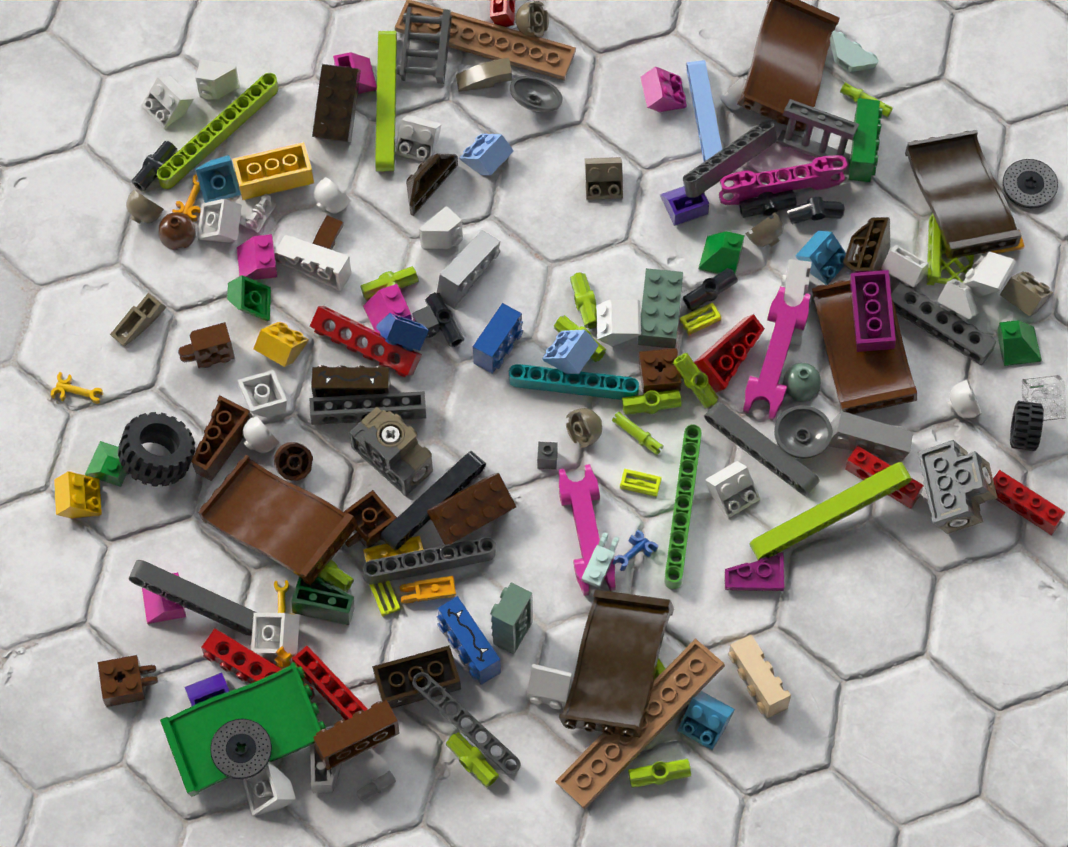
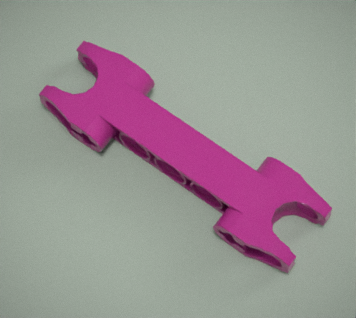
M839 155L815 158L810 164L760 173H753L747 170L724 176L720 180L722 188L719 192L720 203L724 205H739L740 201L753 199L764 192L776 194L809 187L814 190H822L840 185L845 181L843 171L847 168L846 158ZM840 161L843 166L834 168L832 163ZM835 174H838L841 178L839 180H833L831 177ZM728 180L734 182V184L730 187H727L724 184ZM726 193H732L733 198L731 200H726L723 198V195Z
M781 286L771 303L767 321L774 322L775 327L759 378L749 377L743 412L749 413L755 401L764 400L770 405V420H774L783 403L787 386L778 383L794 330L804 331L811 297L810 294L805 293L799 305L795 307L789 306L784 301L785 287Z
M590 464L585 465V477L578 482L568 479L564 469L558 470L561 505H571L582 556L580 559H574L573 564L576 580L580 585L583 596L589 595V584L581 581L600 541L592 501L600 500V492L597 479ZM613 560L604 578L610 591L616 590Z

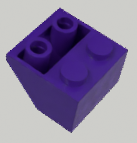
M683 186L660 194L674 226L708 215L709 201L705 193L690 198L685 195Z
M222 673L184 687L191 706L229 692Z

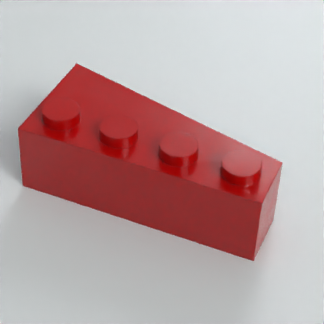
M754 314L743 318L694 361L700 372L707 375L708 383L715 393L726 389L730 379L736 374L738 367L745 360L749 350L753 348L765 329Z

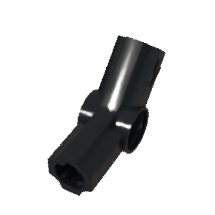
M817 196L809 198L807 203L788 208L787 213L793 225L810 219L813 221L824 218L841 219L844 216L845 207L841 202L823 201L822 197Z

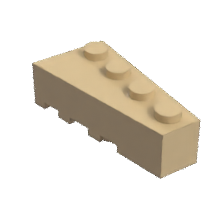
M749 635L730 644L728 656L731 662L736 663L739 668L737 671L742 680L745 679L748 684L747 690L750 696L755 697L758 703L756 705L761 714L764 713L768 719L788 709L791 694L788 690L784 691L783 682L779 676L774 677L773 667L770 662H764V653L753 636Z

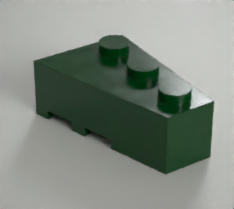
M299 577L291 600L292 613L350 625L354 612V596L334 585L326 584L319 577L311 585L305 583Z

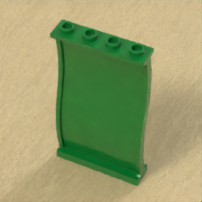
M295 662L290 663V666L268 677L205 700L171 717L160 719L188 795L191 797L196 796L200 791L230 778L222 774L214 765L210 747L216 731L231 720L249 719L259 723L267 731L272 743V754L269 762L314 744L313 737L320 730L326 729L323 721L318 719L317 715L320 714L316 702L312 703L310 696L313 693L309 684L305 685L303 678L306 676L301 666L298 667ZM238 745V750L236 752L241 751L242 753H244V748L246 746L242 747L241 745Z

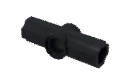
M164 141L153 155L150 154L145 158L141 170L131 180L137 189L145 191L157 177V170L178 152L173 143Z
M793 190L776 194L764 192L757 198L739 202L740 213L743 218L759 214L771 216L773 213H777L778 210L797 206L796 195Z
M727 268L713 278L705 279L701 286L683 296V301L689 310L694 311L707 301L715 300L718 294L737 283L738 279L733 270Z
M434 292L425 299V302L433 311L439 323V330H441L450 347L460 345L464 341V337L453 318L452 311L448 309L440 293ZM443 318L449 319L447 321H441V319Z

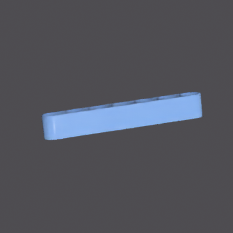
M701 60L687 62L686 68L703 162H705L722 150L706 62Z

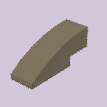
M509 58L486 62L456 74L458 91L494 87V83L512 81Z
M148 293L137 307L133 306L110 335L121 345L126 346L146 330L166 309V306Z

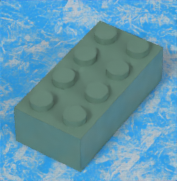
M646 268L641 308V335L638 336V345L676 348L683 272Z
M511 582L508 588L505 587L502 590L499 604H494L490 612L492 615L491 636H493L494 645L515 654L533 623L532 592Z

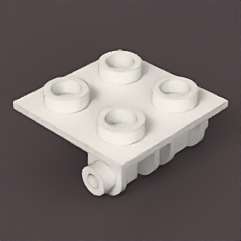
M267 194L242 200L240 196L236 202L242 205L239 225L259 233L277 204L271 202V197Z

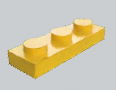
M420 536L410 538L396 551L388 544L363 549L365 561L368 562L424 549Z

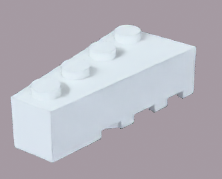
M285 235L274 252L277 262L339 291L343 289L352 274L350 257L348 255L297 239L296 237Z
M789 259L787 274L782 276L781 286H785L784 301L787 305L794 307L799 305L805 293H808L811 262ZM794 330L791 345L801 346L802 330Z

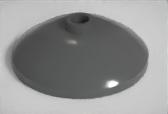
M520 76L515 78L510 84L509 89L514 100L528 110L547 113L557 110L562 104L563 97L561 92L554 85L543 79L532 76Z
M805 405L794 406L785 410L778 417L775 423L774 436L778 446L787 454L795 458L807 459L818 456L827 449L832 438V426L827 416L820 410ZM803 436L806 439L801 440L799 437Z

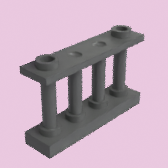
M407 7V13H404L403 16L405 33L401 64H398L397 74L400 75L402 81L406 80V73L433 75V77H436L438 84H445L452 23L451 10L443 9V15L439 17L413 15L412 8ZM412 23L439 24L441 32L437 34L411 32ZM410 39L437 41L439 49L435 51L409 49ZM408 56L435 58L437 66H434V68L407 66Z
M790 99L783 113V116L789 117L787 130L781 131L776 143L816 158L835 155L843 156L846 158V162H848L851 154L845 152L848 139L853 140L859 124ZM796 120L807 124L803 137L793 133ZM813 127L824 130L821 143L810 140ZM831 133L841 136L838 149L828 146ZM840 161L833 162L837 166H843Z

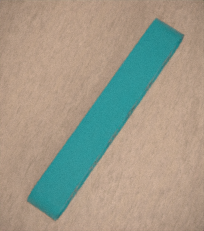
M514 364L509 368V383L516 388L617 400L639 395V382L632 377L582 371L579 374H566L557 368ZM520 374L521 377L516 378L513 375ZM538 376L540 379L534 380L532 377ZM555 378H556V379H558L559 381L553 382V381H551V379H555ZM571 381H577L578 383H577V384H571L570 382H571ZM590 383H595V384H597V385H596V386H590L589 384H590ZM613 385L615 388L610 389L608 386ZM631 387V388H634L635 390L629 391V390H627V388Z

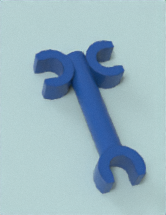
M637 530L635 535H631L628 540L634 547L624 555L615 556L612 564L621 563L620 571H624L628 561L642 549L644 555L650 557L652 552H656L659 546L655 542L644 538L643 532Z

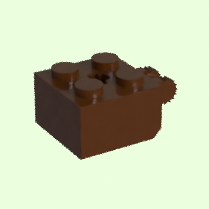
M226 322L192 331L189 335L191 344L184 345L178 350L182 362L196 361L198 368H208L213 364L227 363L231 359H235Z
M677 348L639 352L638 362L643 395L647 391H656L657 393L671 390L681 391V379L684 378L673 364L674 360L678 357Z
M374 490L344 511V513L354 516L358 525L353 531L354 535L347 539L345 545L351 547L358 541H361L366 548H370L381 540L380 535L384 529L397 518Z
M137 655L97 662L102 699L106 707L142 701L145 699L143 686L158 683V677L155 676L142 678L144 674L154 673L156 666H140Z

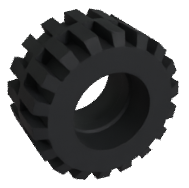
M1017 401L1011 422V448L1029 451L1037 450L1041 440L1044 419L1042 403Z

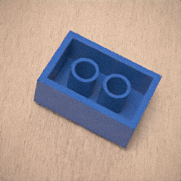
M504 303L500 305L472 346L473 364L492 374L496 368L499 369L502 366L503 358L506 354L509 355L514 346L513 343L516 339L519 340L523 334L521 312Z

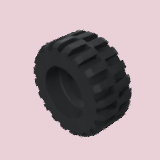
M150 412L148 415L144 413L140 414L139 417L131 419L130 423H127L118 446V457L121 466H124L125 472L131 474L134 480L137 481L138 479L144 485L148 483L152 484L153 487H158V485L163 487L169 486L170 482L171 484L177 483L179 479L186 475L195 453V440L189 428L186 429V425L182 421H177L176 417L166 416V413L156 414V412ZM142 444H160L171 455H154L148 452Z

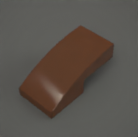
M326 215L312 244L332 250L335 245V239L344 226L343 222Z

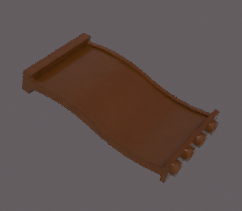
M768 0L759 29L749 74L737 105L742 106L746 110L754 111L762 117H768L779 124L788 126L789 117L783 116V113L790 99L813 108L815 107L830 46V37L839 23L840 17L801 0ZM796 120L794 130L804 132L807 124Z
M850 280L837 281L834 284L818 285L812 288V298L816 307L841 411L857 414L917 401V389L908 364L893 299L895 349L857 352Z
M245 455L237 463L234 470L225 477L224 482L213 492L210 499L201 506L198 512L204 523H209L237 542L278 562L301 577L309 585L314 582L358 526L354 516L344 513L317 495L276 476L251 460L248 455Z

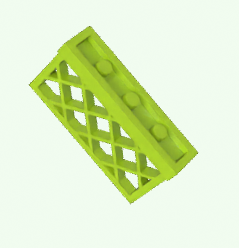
M932 213L928 225L927 262L929 265L926 285L934 286L935 283L947 284L948 281L953 279L963 283L964 281L958 275L962 272L966 274L967 269L969 268L970 270L972 268L974 255L964 256L969 261L967 266H964L958 260L961 257L954 258L946 264L942 259V255L946 253V247L942 242L943 238ZM954 262L961 269L956 274L949 267ZM946 269L952 277L949 279L941 278V272Z

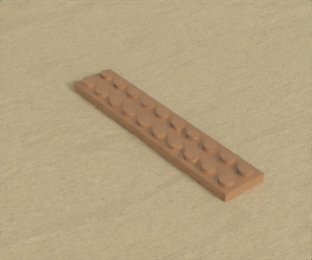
M406 0L395 25V31L405 33L403 16L404 13H407V7L412 8L413 15L431 17L443 15V9L413 0ZM451 12L452 23L449 47L492 60L509 58L510 65L565 80L575 55L576 47L541 37L526 36L514 29ZM412 23L411 32L437 34L441 32V26L439 24Z
M695 638L654 680L649 704L640 729V738H626L619 734L606 735L602 733L555 781L556 784L585 810L691 702L692 698L725 667L724 662Z

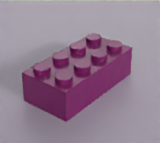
M889 270L851 273L850 285L857 352L895 349L896 339Z

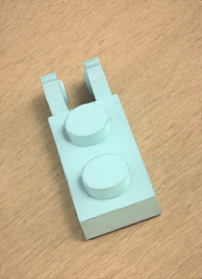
M605 532L596 546L581 581L598 588L602 585L619 543V538L615 537L611 543L610 550L604 548L608 539V534Z

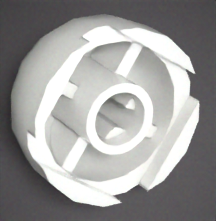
M747 75L733 84L725 95L722 94L719 99L732 110L742 108L737 103L745 87Z
M323 178L315 188L314 198L318 202L316 206L322 212H341L351 202L350 198L327 178Z
M968 380L954 385L949 394L951 401L947 402L951 412L955 411L958 416L966 419L982 414Z
M254 415L245 424L243 436L246 441L243 443L250 451L254 449L258 453H266L280 444L257 416Z

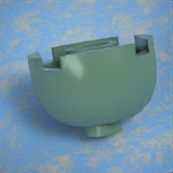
M797 363L789 367L783 379V385L787 386L786 394L788 393L793 400L800 402L813 399L819 393L821 386V377L818 370L808 363Z

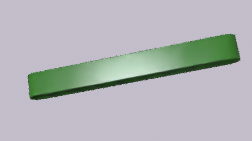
M695 424L688 425L684 431L664 579L665 585L669 589L679 588L683 578L702 435L700 427ZM694 434V435H696L697 437H696V438H690L688 435ZM686 452H693L694 455H687ZM690 469L692 472L686 473L683 470ZM686 486L689 487L690 490L685 491L682 490L681 487ZM680 504H685V505H687L688 507H687V508H680L679 505H680ZM677 522H684L685 525H684V526H678L676 523H677ZM679 539L683 541V543L676 544L674 540ZM677 557L680 561L674 562L671 559ZM675 575L678 579L671 580L669 576Z

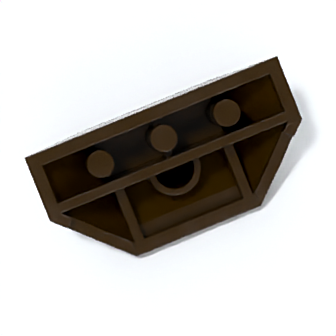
M437 153L432 155L425 162H421L414 175L411 174L408 177L406 185L410 215L414 216L458 166V156L456 154Z
M889 217L870 218L867 224L851 236L843 261L845 267L854 273L883 271L881 268L890 249Z

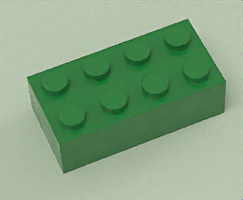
M862 98L857 100L854 122L858 123L859 127L852 140L848 180L870 182L872 175L875 176L880 144V121L883 108H879L880 100Z

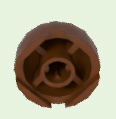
M180 212L167 214L159 224L160 240L164 246L172 250L189 247L196 237L195 225L192 219Z
M287 442L281 445L275 453L274 466L277 473L286 480L299 481L305 478L312 470L313 456L311 451L301 443Z

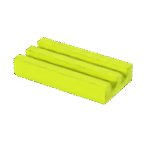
M712 302L680 317L679 321L683 324V328L686 329L689 336L721 321L722 317ZM712 310V312H710V313H708V314H706V315H702V316L698 317L697 319H695V320H693V321H691V322H689V323L686 322V321H688V320H690V319H692V318H695V317H697V316H699V315H701V314H703V313H705V312H707V311Z
M624 469L620 489L657 497L662 477ZM626 476H631V477H636V478H640V479H645V480L653 481V482H656V484L649 483V482H645V481L639 480V479L636 480V479L627 478Z
M386 581L385 584L395 606L394 608L390 605L382 583H378L388 609L386 611L383 609L374 586L375 584H369L382 617L400 610L390 581Z

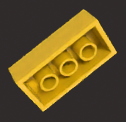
M304 142L232 159L242 200L314 184L312 168Z

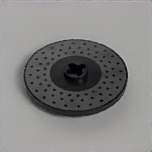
M1022 159L1014 162L1006 169L1002 185L1006 196L1013 203L1023 208L1035 209L1049 204L1054 199L1058 190V179L1052 168L1044 162L1035 159Z
M235 719L225 723L216 731L211 741L210 752L214 765L222 774L233 779H248L259 774L267 766L272 754V743L269 734L259 723L249 719ZM238 745H241L242 747L246 746L244 748V753H242L241 751L236 752L238 750Z

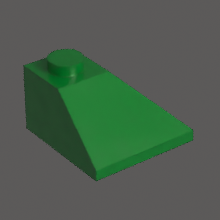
M725 231L707 236L698 269L719 274L729 268L736 275L745 235Z
M243 275L228 282L227 300L240 311L267 322L270 321V286Z
M1019 320L999 323L996 333L1004 366L1041 362L1034 326Z
M100 441L85 475L121 487L127 473L124 470V466H121L119 462V447Z

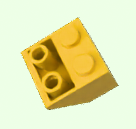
M276 322L260 330L253 350L286 367L295 361L309 339L304 337L303 333L288 328L287 324Z
M70 471L54 479L56 515L75 519L100 516L102 514L100 479Z

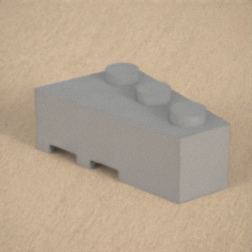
M314 743L310 745L312 792L331 793L334 791L342 763L326 770Z

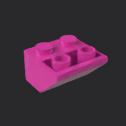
M352 52L333 56L335 66L361 70L358 94L377 90L370 58Z
M654 67L640 77L647 108L657 112H664L687 107L680 76L659 67Z

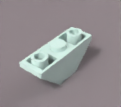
M835 30L832 32L830 43L836 64L848 72L874 69L879 59H877L874 53L865 51L857 42H851L842 32H836Z

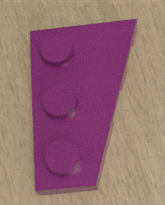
M784 552L769 558H761L759 561L725 569V590L784 591Z

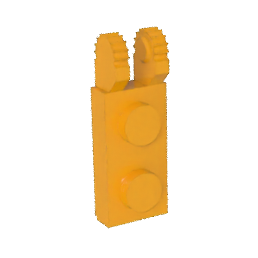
M453 576L414 581V583L402 584L399 587L400 592L416 590V594L401 597L403 604L456 597Z

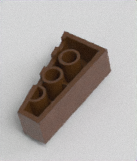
M219 395L216 408L213 409L210 422L204 430L203 439L199 442L191 461L196 474L210 481L214 479L243 439V428L253 417L250 410Z

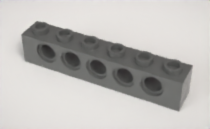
M900 282L892 292L891 296L897 314L982 366L994 350L996 340L991 335L979 331L973 324H968L956 314L948 312L940 304L932 302L926 295L914 291L911 286ZM922 311H928L930 314H924ZM938 321H944L946 324H940ZM954 331H960L962 334H957ZM970 341H976L978 344H973Z
M425 391L309 398L312 425L361 422L376 407L381 411H391L394 415L398 414L403 420L426 418Z

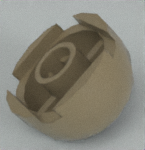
M527 2L518 9L515 23L522 34L540 37L544 35V31L548 30L549 15L547 10L544 11L542 7L544 4L542 2Z
M135 190L130 193L126 202L127 211L132 215L131 219L139 224L141 221L145 223L156 221L164 210Z
M776 212L772 214L774 218L767 217L751 229L753 233L750 234L749 231L745 233L756 246L764 247L769 244L772 247L780 241L778 237L783 232V223Z
M580 408L569 412L566 418L569 417V422L566 423L567 432L574 443L578 441L581 444L579 447H588L600 438L602 434V420L593 410Z

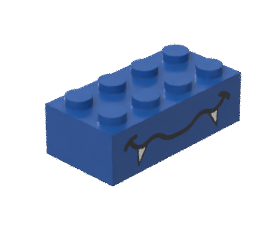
M457 596L438 607V616L436 617L439 623L437 625L443 634L446 633L448 635V642L452 649L456 648L460 653L458 657L462 664H467L470 668L469 674L474 681L478 680L480 685L499 675L501 673L499 656L459 597Z

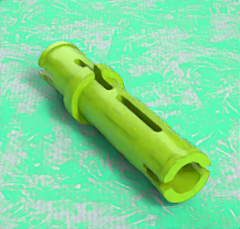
M846 82L840 90V93L850 97L856 103L858 98L878 100L863 92L864 90L857 89ZM880 101L879 108H883L882 115L888 118L893 107Z
M617 412L614 415L617 418L613 417L612 422L638 440L641 446H646L655 455L661 452L659 449H663L664 445L651 437L649 432L643 431L621 414V412Z

